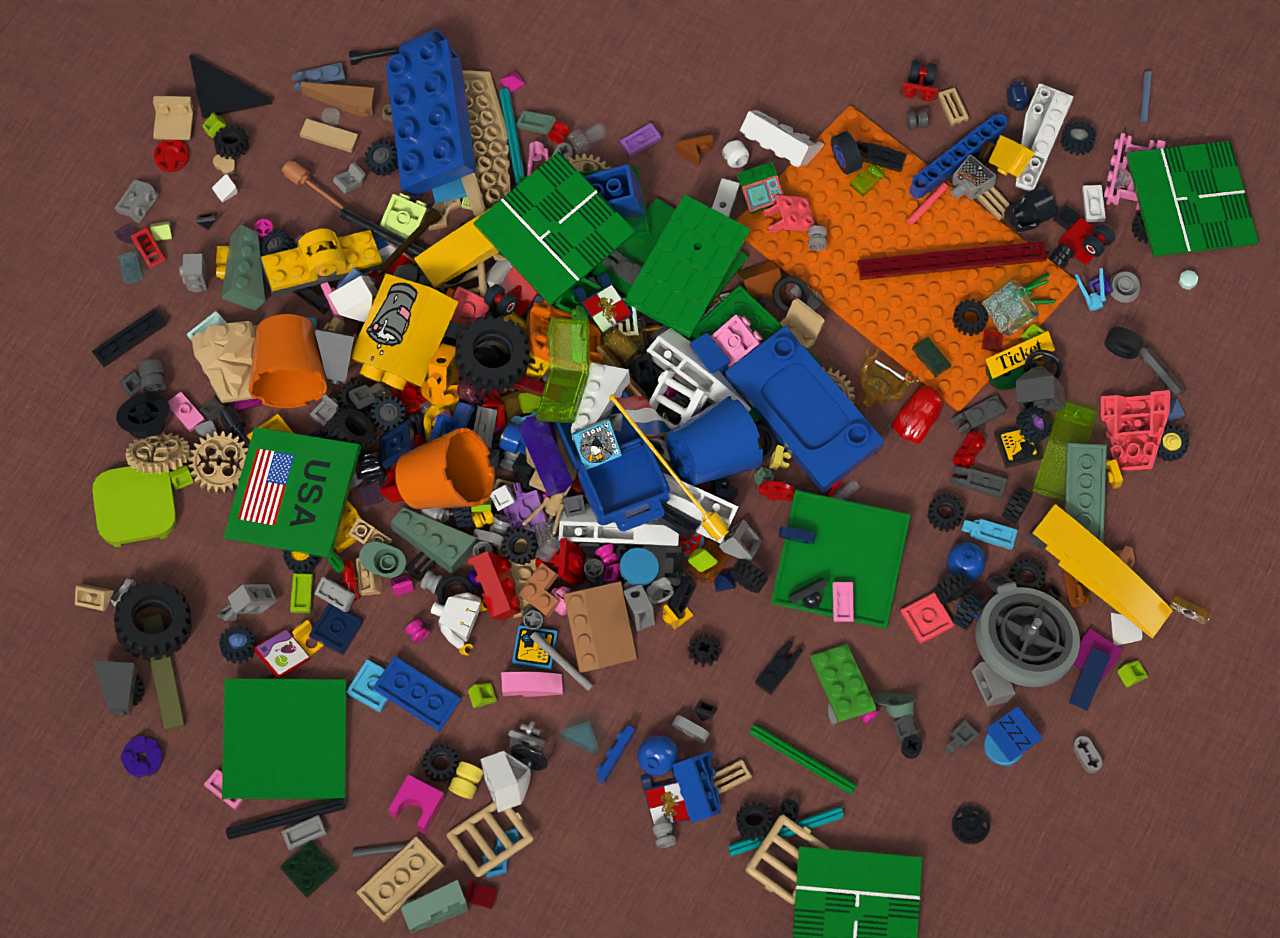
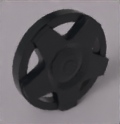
M974 806L963 807L955 813L952 819V831L955 837L962 843L978 844L987 837L990 831V821L986 813L980 808ZM971 810L978 812L979 815L974 816ZM962 813V819L956 820L958 815ZM985 822H986V831L982 828V825H983ZM957 830L962 832V837L958 834ZM973 836L979 838L977 840H971Z

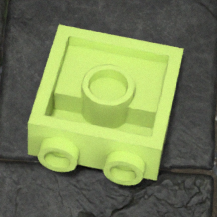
M402 193L399 196L393 194L380 226L407 239L425 220L429 209L426 208L427 204L416 200L415 203L409 201L410 197Z

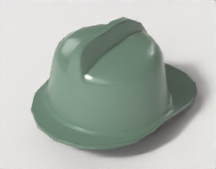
M373 541L364 545L360 551V563L369 572L386 578H394L399 576L405 569V556L402 551L395 547Z
M885 691L871 696L874 703L884 705L887 713L891 717L898 719L904 715H911L912 718L914 715V702L918 700V695L913 693L904 694Z

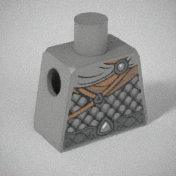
M970 154L953 175L954 188L950 193L955 199H959L964 194L967 198L973 200L995 186L996 175Z
M629 581L624 583L623 594L625 604L636 631L655 625L653 607L642 585L633 586Z

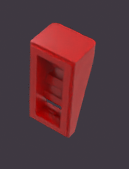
M148 227L130 236L149 269L166 260ZM145 234L147 235L146 239L138 242V238ZM148 241L151 242L149 246L142 249L141 245ZM154 247V252L148 255L145 254L146 251ZM156 254L159 255V258L151 262L149 261V258Z

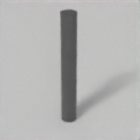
M408 843L352 850L353 858L399 853Z

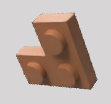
M541 563L518 595L545 616L550 617L560 601L547 592V590L558 577V574Z

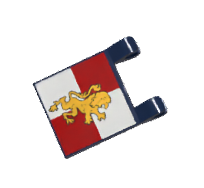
M606 272L601 273L597 277V281L604 287L603 289L588 298L582 287L576 288L573 292V296L581 303L601 334L633 315L611 284Z
M672 769V774L675 782L656 787L651 786L648 774L641 775V783L653 826L666 822L676 824L691 820L687 814V807L681 796L677 778L674 776V769Z

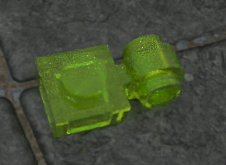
M872 164L867 169V173L862 170L851 180L850 186L864 197L876 186V181H880L884 177V169L878 164Z

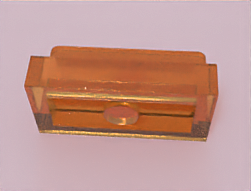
M707 539L701 549L709 552L718 561L717 564L703 572H699L692 564H689L687 569L702 583L712 584L732 555L723 552L712 539Z

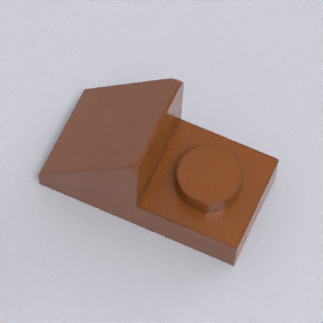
M712 134L676 142V154L695 165H699L698 153H706L713 149Z

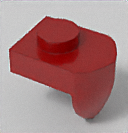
M498 398L485 401L482 407L497 410L495 426L505 425L504 402Z

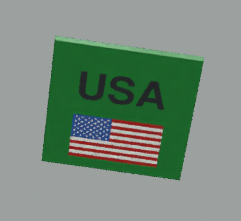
M254 427L223 538L331 559L361 446L354 443Z

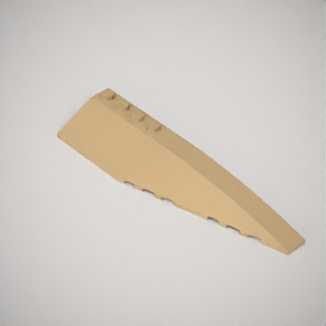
M462 70L476 172L462 177L461 180L473 213L477 217L493 207L510 192L509 160L507 157L509 145H507L508 136L504 117L490 72ZM500 253L493 256L495 260H506Z

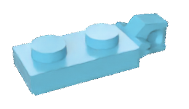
M983 519L974 520V522L964 520L961 531L969 533L970 537L1010 550L1013 549L1018 532L1016 529Z

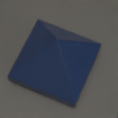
M731 569L712 573L716 592L735 589L734 579L730 574Z

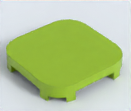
M131 466L102 472L96 477L92 489L96 522L99 534L106 543L114 547H122V544L158 537L162 540L167 538V535L177 525L172 481L169 473L166 471H162L161 474L155 472L151 475L150 471L143 474V470L137 472L136 468L131 469Z

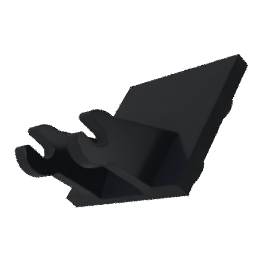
M642 545L643 549L654 554L659 563V571L653 581L666 577L672 581L673 586H679L681 577H687V572L681 573V558L687 557L686 552L682 553V546Z

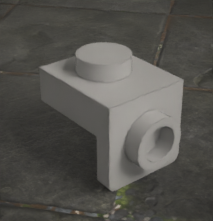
M354 162L351 163L348 171L335 176L333 182L345 194L361 187L365 173Z
M325 394L322 396L323 401L310 413V417L323 428L336 411L339 410L338 401L332 396L328 397Z

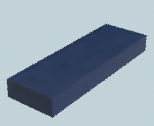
M1092 648L1069 704L1088 711L1111 657L1110 655Z

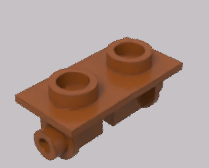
M1062 571L1071 608L1090 605L1086 586L1067 571Z

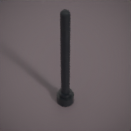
M399 47L360 53V51L356 52V50L348 51L351 66L358 65L362 60L399 54Z

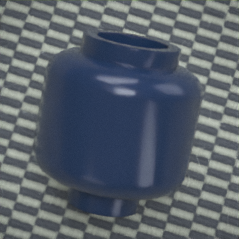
M1012 83L1007 89V104L1016 111L1026 109V106L1031 103L1030 88L1025 83Z

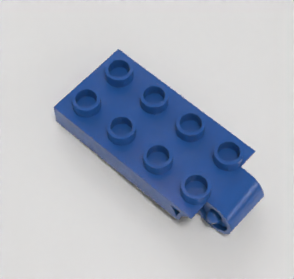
M433 29L401 43L399 54L392 56L386 64L401 190L412 196H417L476 172L461 59L452 49L443 33L438 29Z

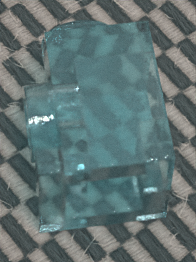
M136 251L117 256L125 284L136 283L143 279Z

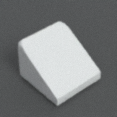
M227 174L212 187L222 203L238 194L236 186Z

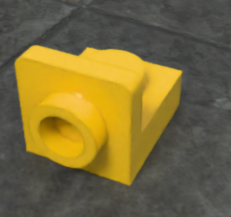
M1106 459V478L1108 483L1112 484L1113 489L1121 487L1123 478L1117 460L1110 461V459Z

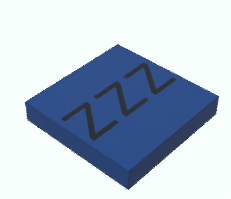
M1019 707L1010 711L985 730L1009 762L1043 739Z

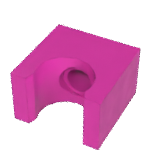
M408 775L388 811L390 816L397 819L405 807L411 805L418 806L422 809L423 813L418 820L417 826L420 832L426 834L444 803L445 796L443 792Z

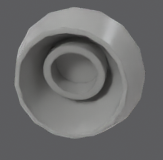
M1119 272L1110 278L1109 282L1113 289V292L1110 294L1115 300L1129 303L1139 296L1140 282L1133 273Z

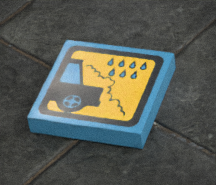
M518 625L512 665L551 670L553 658L533 641L530 636L536 631L555 649L558 631L541 628L531 630L526 626Z

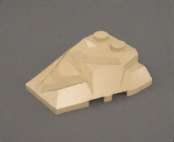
M250 321L211 325L207 327L205 332H199L191 337L194 357L200 362L204 374H207L211 381L210 384L221 403L253 399L249 393V380L258 325L253 326Z

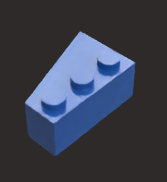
M712 751L672 764L674 776L677 778L680 793L692 823L722 813L718 788H714L713 776L716 773L715 769H711L710 758L713 757Z

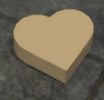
M220 154L213 158L214 167L221 170L223 175L227 174L230 176L235 172V159L231 160V157L225 159V156L222 158Z

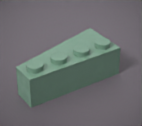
M240 225L230 237L221 298L254 311L265 302L258 232Z
M404 507L391 520L392 531L419 551L424 552L427 557L436 561L439 566L452 575L470 556L474 546L477 544L476 537Z

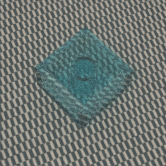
M1015 281L1009 282L982 302L1000 334L1008 336L1039 315L1022 284Z

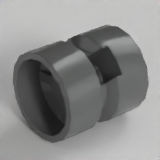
M150 359L138 364L141 391L143 393L156 394L166 389L165 378L162 376L164 374L162 361Z

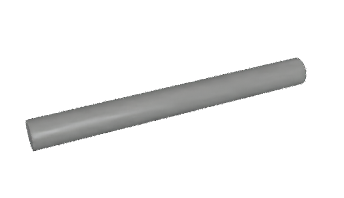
M536 631L530 636L533 641L587 691L594 686Z

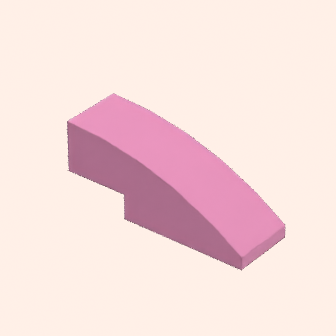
M545 672L501 673L503 696L523 695V697L563 695L562 674Z

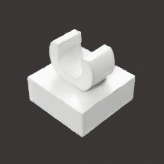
M507 484L493 491L490 495L498 511L516 502Z

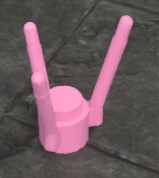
M535 141L529 144L527 176L532 173L533 161H540L543 156L546 161L549 160L548 149H544V145L541 142Z

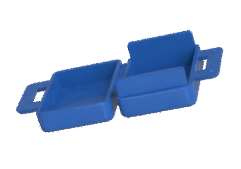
M584 385L579 389L563 392L560 398L565 411L555 415V427L573 468L579 470L580 485L597 523L605 526L615 522L617 528L624 532L662 518L664 516V509L661 504L670 500L671 492L654 452L623 415L621 431H613L622 456L586 470L581 462L571 434V426L578 407L574 400L581 397ZM623 391L620 398H628L627 393ZM614 405L610 415L622 414L618 407ZM651 509V510H649V511L643 512V513L638 514V515H635V516H633V517L626 518V517L632 516V515H634V514L640 513V512H642V511Z

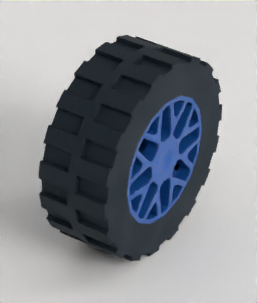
M845 131L831 137L832 152L843 173L849 175L860 170L863 165L862 157L851 134Z

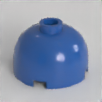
M963 542L954 546L946 560V567L950 575L965 573L969 582L977 580L982 575L986 564V558L982 549L970 542Z
M650 735L644 739L638 749V763L643 771L649 775H665L673 769L672 764L677 763L678 749L675 743L664 735Z

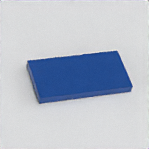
M396 656L393 657L372 688V690L439 733L462 699Z

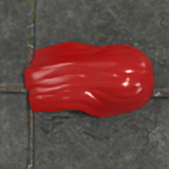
M931 386L918 388L900 409L891 428L893 430L896 429L900 437L920 444L931 426L939 418L943 406V396L937 389Z

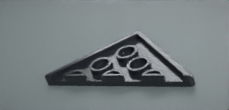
M189 55L202 118L210 117L213 112L217 115L272 104L271 98L201 59Z

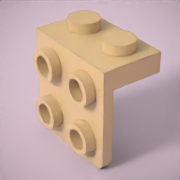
M796 298L793 300L786 318L780 324L783 327L786 326L798 341L809 349L815 344L825 321L804 302Z

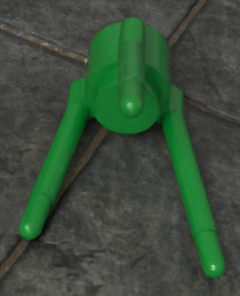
M1050 273L1013 289L1016 303H1022V306L1028 304H1054L1055 300H1029L1032 297L1030 290L1048 283L1049 280L1044 279L1049 277Z

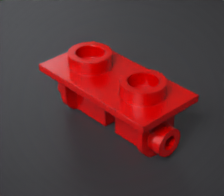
M974 431L968 433L962 443L966 450L963 448L958 449L953 456L954 465L959 466L961 464L966 469L973 465L975 457L985 445V439L981 431L978 434Z

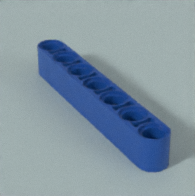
M1003 114L993 115L915 175L909 190L911 196L914 198L924 197L955 173L970 154L973 157L977 156L985 140H997L1000 135L1004 134L1008 122L1007 118Z

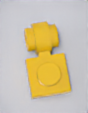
M217 246L216 276L220 279H224L229 246Z

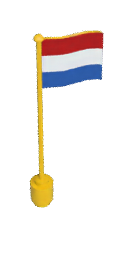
M610 395L609 400L614 402L704 516L701 518L703 520L701 525L711 538H715L718 541L729 532L726 523L716 511L714 513L711 511L707 513L646 437L668 434L671 431L646 398L642 396L618 398L615 397L616 395Z

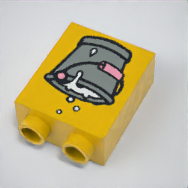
M386 274L351 352L350 358L363 364L359 374L402 391L406 382L422 387L429 371V362L440 346L458 301L431 287Z

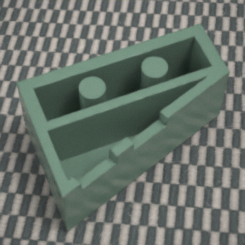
M456 880L425 894L421 898L405 902L401 910L410 934L466 913L468 912V907L459 882Z

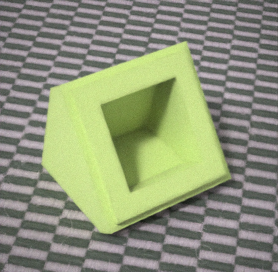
M170 221L151 224V234L155 241L172 239Z

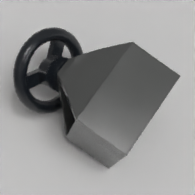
M1048 350L1032 352L1025 360L1024 367L1026 373L1016 380L1017 403L1024 410L1031 406L1042 409V412L1065 409L1064 386L1058 381L1062 374L1061 360L1056 354ZM1040 355L1050 357L1047 361L1042 362L1032 360ZM1053 363H1056L1057 370L1052 375L1049 368Z

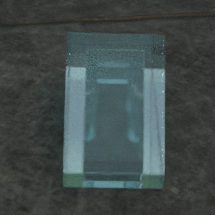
M590 721L561 731V739L596 756L598 755V744Z

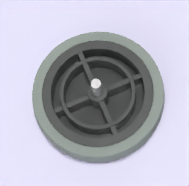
M1018 587L1017 590L996 594L985 604L976 623L975 637L981 656L994 672L1017 685L1026 687L1050 685L1061 679L1071 669L1078 656L1080 637L1073 617L1059 601L1036 589Z

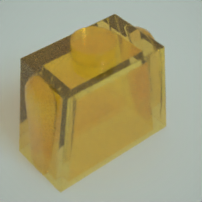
M617 328L612 332L608 331L602 338L604 340L602 346H605L623 367L637 355L639 348Z

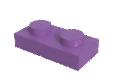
M652 123L620 140V145L631 158L660 141L661 136Z

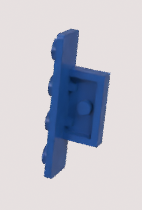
M459 402L452 419L439 414L429 441L453 430L466 428L474 407Z

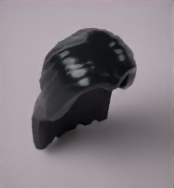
M1046 185L1027 192L1005 209V223L1012 231L1016 232L1037 228L1041 223L1050 220L1058 213L1056 206H1054L1053 195H1050Z

